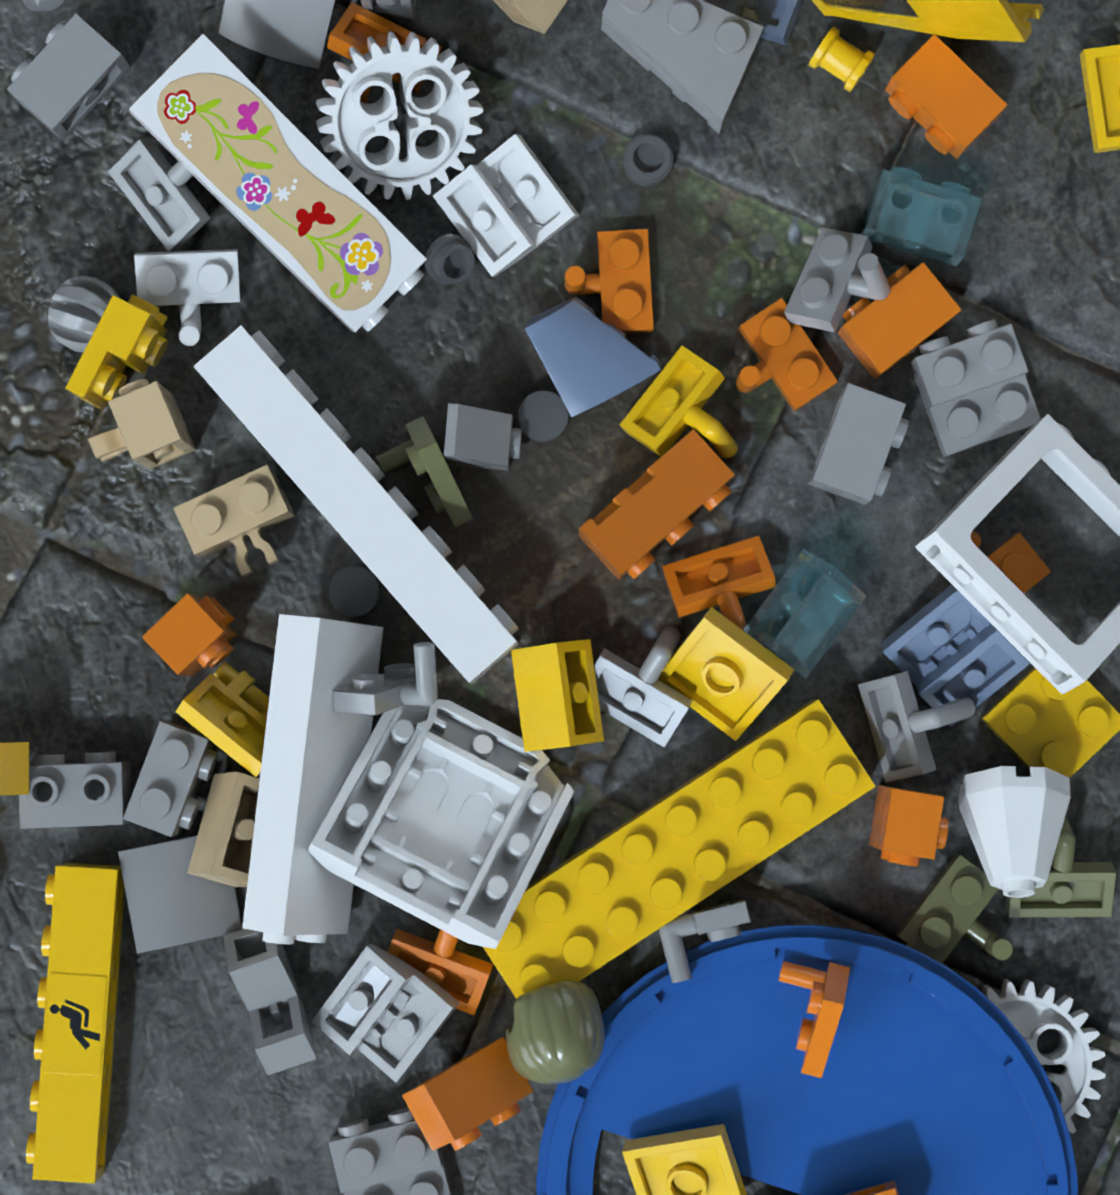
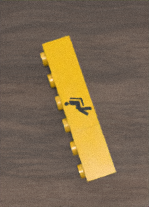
M66 862L56 865L55 874H49L47 877L45 902L47 905H52L51 925H45L43 930L41 952L42 956L49 957L47 977H41L37 995L38 1007L45 1008L43 1029H37L34 1040V1059L41 1060L40 1080L33 1081L30 1093L31 1112H37L36 1132H30L26 1146L27 1164H33L32 1180L95 1184L105 1173L125 896L121 866Z

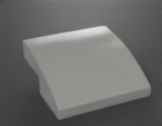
M224 0L219 23V34L264 55L319 69L335 0Z
M197 835L118 852L137 954L227 935L244 929L242 928L243 922L236 887L187 873Z
M369 944L311 1022L347 1054L351 1055L356 1050H359L397 1083L407 1074L460 1002L411 965L389 952Z

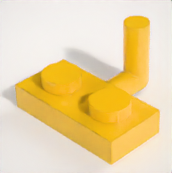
M684 346L679 348L619 424L627 434L660 457L671 448L688 425L705 436L722 457L730 458L738 450L737 443L724 426L701 409L723 382L724 376L718 369Z

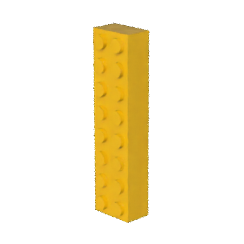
M812 699L528 885L496 949L483 948L516 999L520 995L544 985L564 980L579 982L876 786L820 700Z

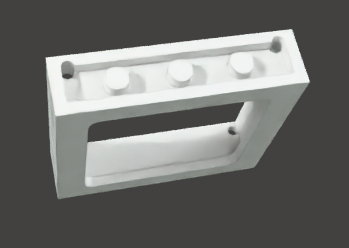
M1047 414L999 459L915 548L1061 694H1064L1084 683L1120 643V602L1082 644H1074L971 540L972 530L1040 459L1120 537V485L1110 476L1108 469L1101 462L1093 459L1074 440L1071 432L1065 426L1057 423Z

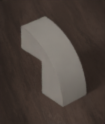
M242 929L224 935L228 972L249 1012L254 1050L267 1075L317 1059L303 1001L283 944L262 941L263 932Z

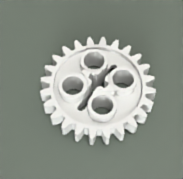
M393 31L388 32L386 46L381 48L374 38L370 36L367 41L368 53L362 55L356 48L351 46L349 52L353 63L350 66L338 61L333 63L340 76L339 80L323 79L322 81L325 90L332 97L321 98L316 101L319 111L329 115L316 120L319 132L329 134L320 143L324 152H335L330 158V162L338 170L347 166L344 176L352 184L362 177L361 186L365 194L369 195L377 184H380L381 192L385 199L389 200L395 187H400L406 200L411 199L413 186L419 184L422 190L429 195L431 194V179L436 177L443 184H448L449 179L445 169L451 166L463 171L464 166L458 157L459 153L474 154L476 151L473 144L467 139V135L482 134V128L478 122L470 119L483 113V108L478 101L469 100L480 92L474 81L464 82L470 75V71L464 63L453 67L457 57L450 48L438 56L439 45L432 37L421 49L419 39L414 32L409 33L404 45L399 44ZM395 73H400L401 75L399 96L407 112L401 118L403 135L407 146V157L403 160L399 159L400 135L392 121L397 119L398 116L396 97L392 86V76ZM425 79L434 81V88L427 96L422 98L411 96L414 85L419 81ZM373 85L384 88V93L377 102L366 104L360 101V96L366 88ZM423 131H438V136L431 145L426 147L415 145L417 137ZM376 136L388 138L387 145L381 151L376 153L365 151V146L371 138Z
M1008 979L1003 980L1001 995H997L991 987L984 985L983 994L1006 1015L1024 1037L1040 1064H1061L1065 1066V1071L1061 1074L1045 1072L1053 1084L1068 1130L1072 1134L1075 1133L1076 1129L1070 1117L1074 1113L1085 1118L1091 1116L1082 1102L1084 1098L1100 1099L1101 1095L1090 1087V1081L1104 1079L1106 1076L1099 1069L1092 1067L1093 1061L1105 1057V1052L1101 1049L1089 1047V1043L1100 1035L1098 1030L1094 1028H1080L1089 1015L1082 1009L1068 1014L1072 1007L1073 999L1066 994L1053 1003L1055 988L1047 984L1040 990L1037 996L1034 982L1028 979L1024 980L1020 993L1016 992L1013 983ZM1047 1029H1056L1060 1040L1058 1047L1049 1054L1039 1053L1037 1040L1040 1034Z

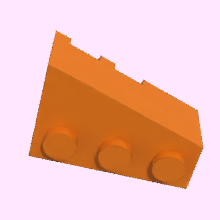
M693 429L652 464L631 486L623 489L612 499L613 502L593 520L590 518L579 527L578 536L618 580L627 573L634 580L656 561V558L650 553L665 539L671 546L674 545L694 527V524L688 519L702 505L709 512L712 511L732 492L726 484L735 474Z

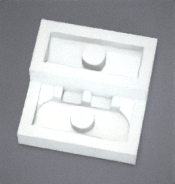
M514 134L479 164L468 166L433 195L434 199L462 237L470 244L471 249L492 277L497 276L521 260L579 216L578 212L519 134Z

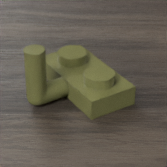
M424 416L405 424L411 440L376 456L384 475L411 462L418 476L428 472L432 480L431 483L424 486V489L436 513L446 510L454 527L472 520L473 517Z
M1066 815L1046 883L1043 887L1035 888V894L1029 897L1013 898L1006 896V910L1009 918L1112 917L1116 870L1113 863L1074 862L1076 839Z
M960 854L954 856L896 933L899 938L911 947L942 964L963 936H966L985 952L999 960L1008 959L1013 952L1009 941L998 936L976 919L998 891V888L990 886L986 874Z

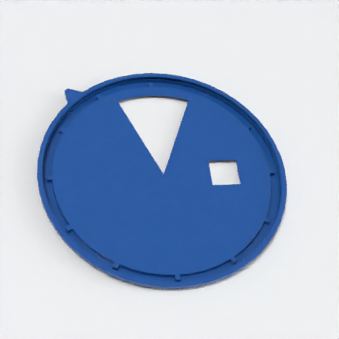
M815 924L774 925L742 930L741 935L714 942H711V940L686 950L692 975L691 979L672 983L666 961L646 973L625 990L602 1014L605 1041L599 1061L580 1078L558 1084L547 1112L540 1142L536 1178L537 1195H593L595 1155L601 1130L630 1139H637L724 1124L740 1175L801 1195H845L893 1180L896 1182L899 1195H1078V1178L1072 1140L1062 1107L1042 1065L1027 1041L1006 1015L977 987L946 965L914 948L882 936L850 928ZM783 961L826 972L829 962L850 967L844 1007L822 1078L801 1073L805 1051L797 1050L795 1047L802 1018L812 1020L814 1015L806 1012L811 989L778 981Z

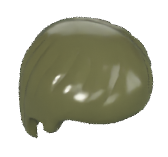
M564 980L541 986L520 995L516 999L513 1007L514 1024L513 1028H507L506 1039L510 1061L514 1069L521 1076L540 1084H562L580 1078L586 1071L596 1065L603 1052L605 1032L599 1003L591 988L581 982Z

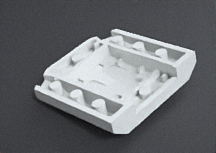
M437 699L431 706L406 704L382 714L313 838L308 852L331 873L468 944L496 949L574 790L568 783L565 786L561 783L548 766L550 760L542 750L524 752L523 738L450 700Z

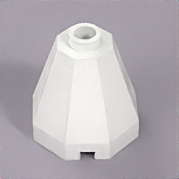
M999 766L965 775L963 785L960 784L958 788L959 809L990 886L1003 890V895L1007 897L1023 898L1034 895L1035 888L1043 887L1048 879L1071 798L1069 777L1046 767H1030V777L1016 776V766Z

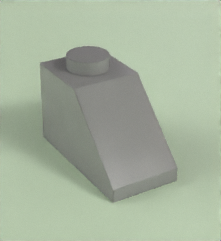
M448 403L444 457L448 466L509 471L510 458L520 459L522 429L513 428L512 415Z

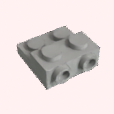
M996 319L986 321L967 329L969 339L952 345L948 336L935 339L919 346L921 356L915 357L909 363L943 458L1032 427L1041 420L1025 376L1029 371L1012 324L999 328Z
M408 1107L390 1112L388 1114L389 1121L369 1126L368 1119H359L344 1123L337 1127L339 1134L332 1135L328 1142L340 1192L344 1193V1195H452L441 1147L433 1151L431 1150Z

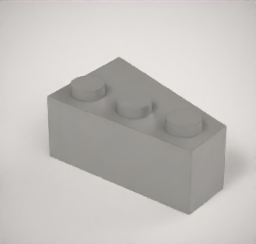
M608 0L602 12L601 30L647 71L651 70L672 89V93L683 103L687 102L708 121L707 124L718 134H720L755 54L764 28L759 24L703 0Z

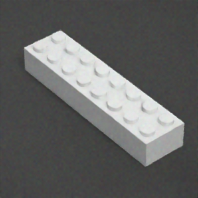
M240 325L193 367L469 683L474 684L518 645V642L512 636L519 630L518 626L498 604L489 610L479 599V596L486 590L464 564L455 571L445 560L452 551L430 525L421 532L411 521L418 515V512L396 486L388 493L378 482L385 475L361 447L355 453L349 450L345 443L352 438L327 408L320 414L315 411L311 405L318 398L293 369L286 375L281 372L278 367L285 360L259 330L250 336Z

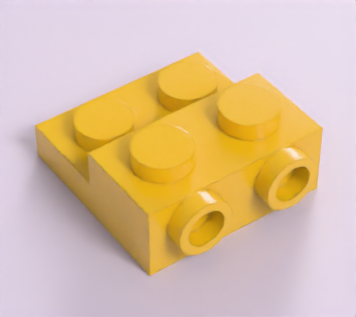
M131 294L128 302L113 295L65 389L104 411L108 401L119 397L118 390L125 386L127 376L123 372L126 366L145 375L149 365L155 367L160 362L168 344V340L163 338L167 332V329L163 326L168 317L160 313L158 307Z

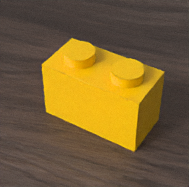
M590 639L511 650L524 752L604 741Z

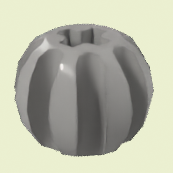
M79 276L65 280L55 291L48 309L49 330L61 344L73 351L84 352L112 296L120 297L112 287L96 277Z

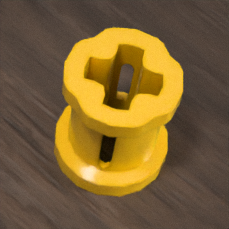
M833 26L815 51L808 65L813 69L819 66L844 82V89L851 93L876 54L871 50L865 53L840 37V30Z

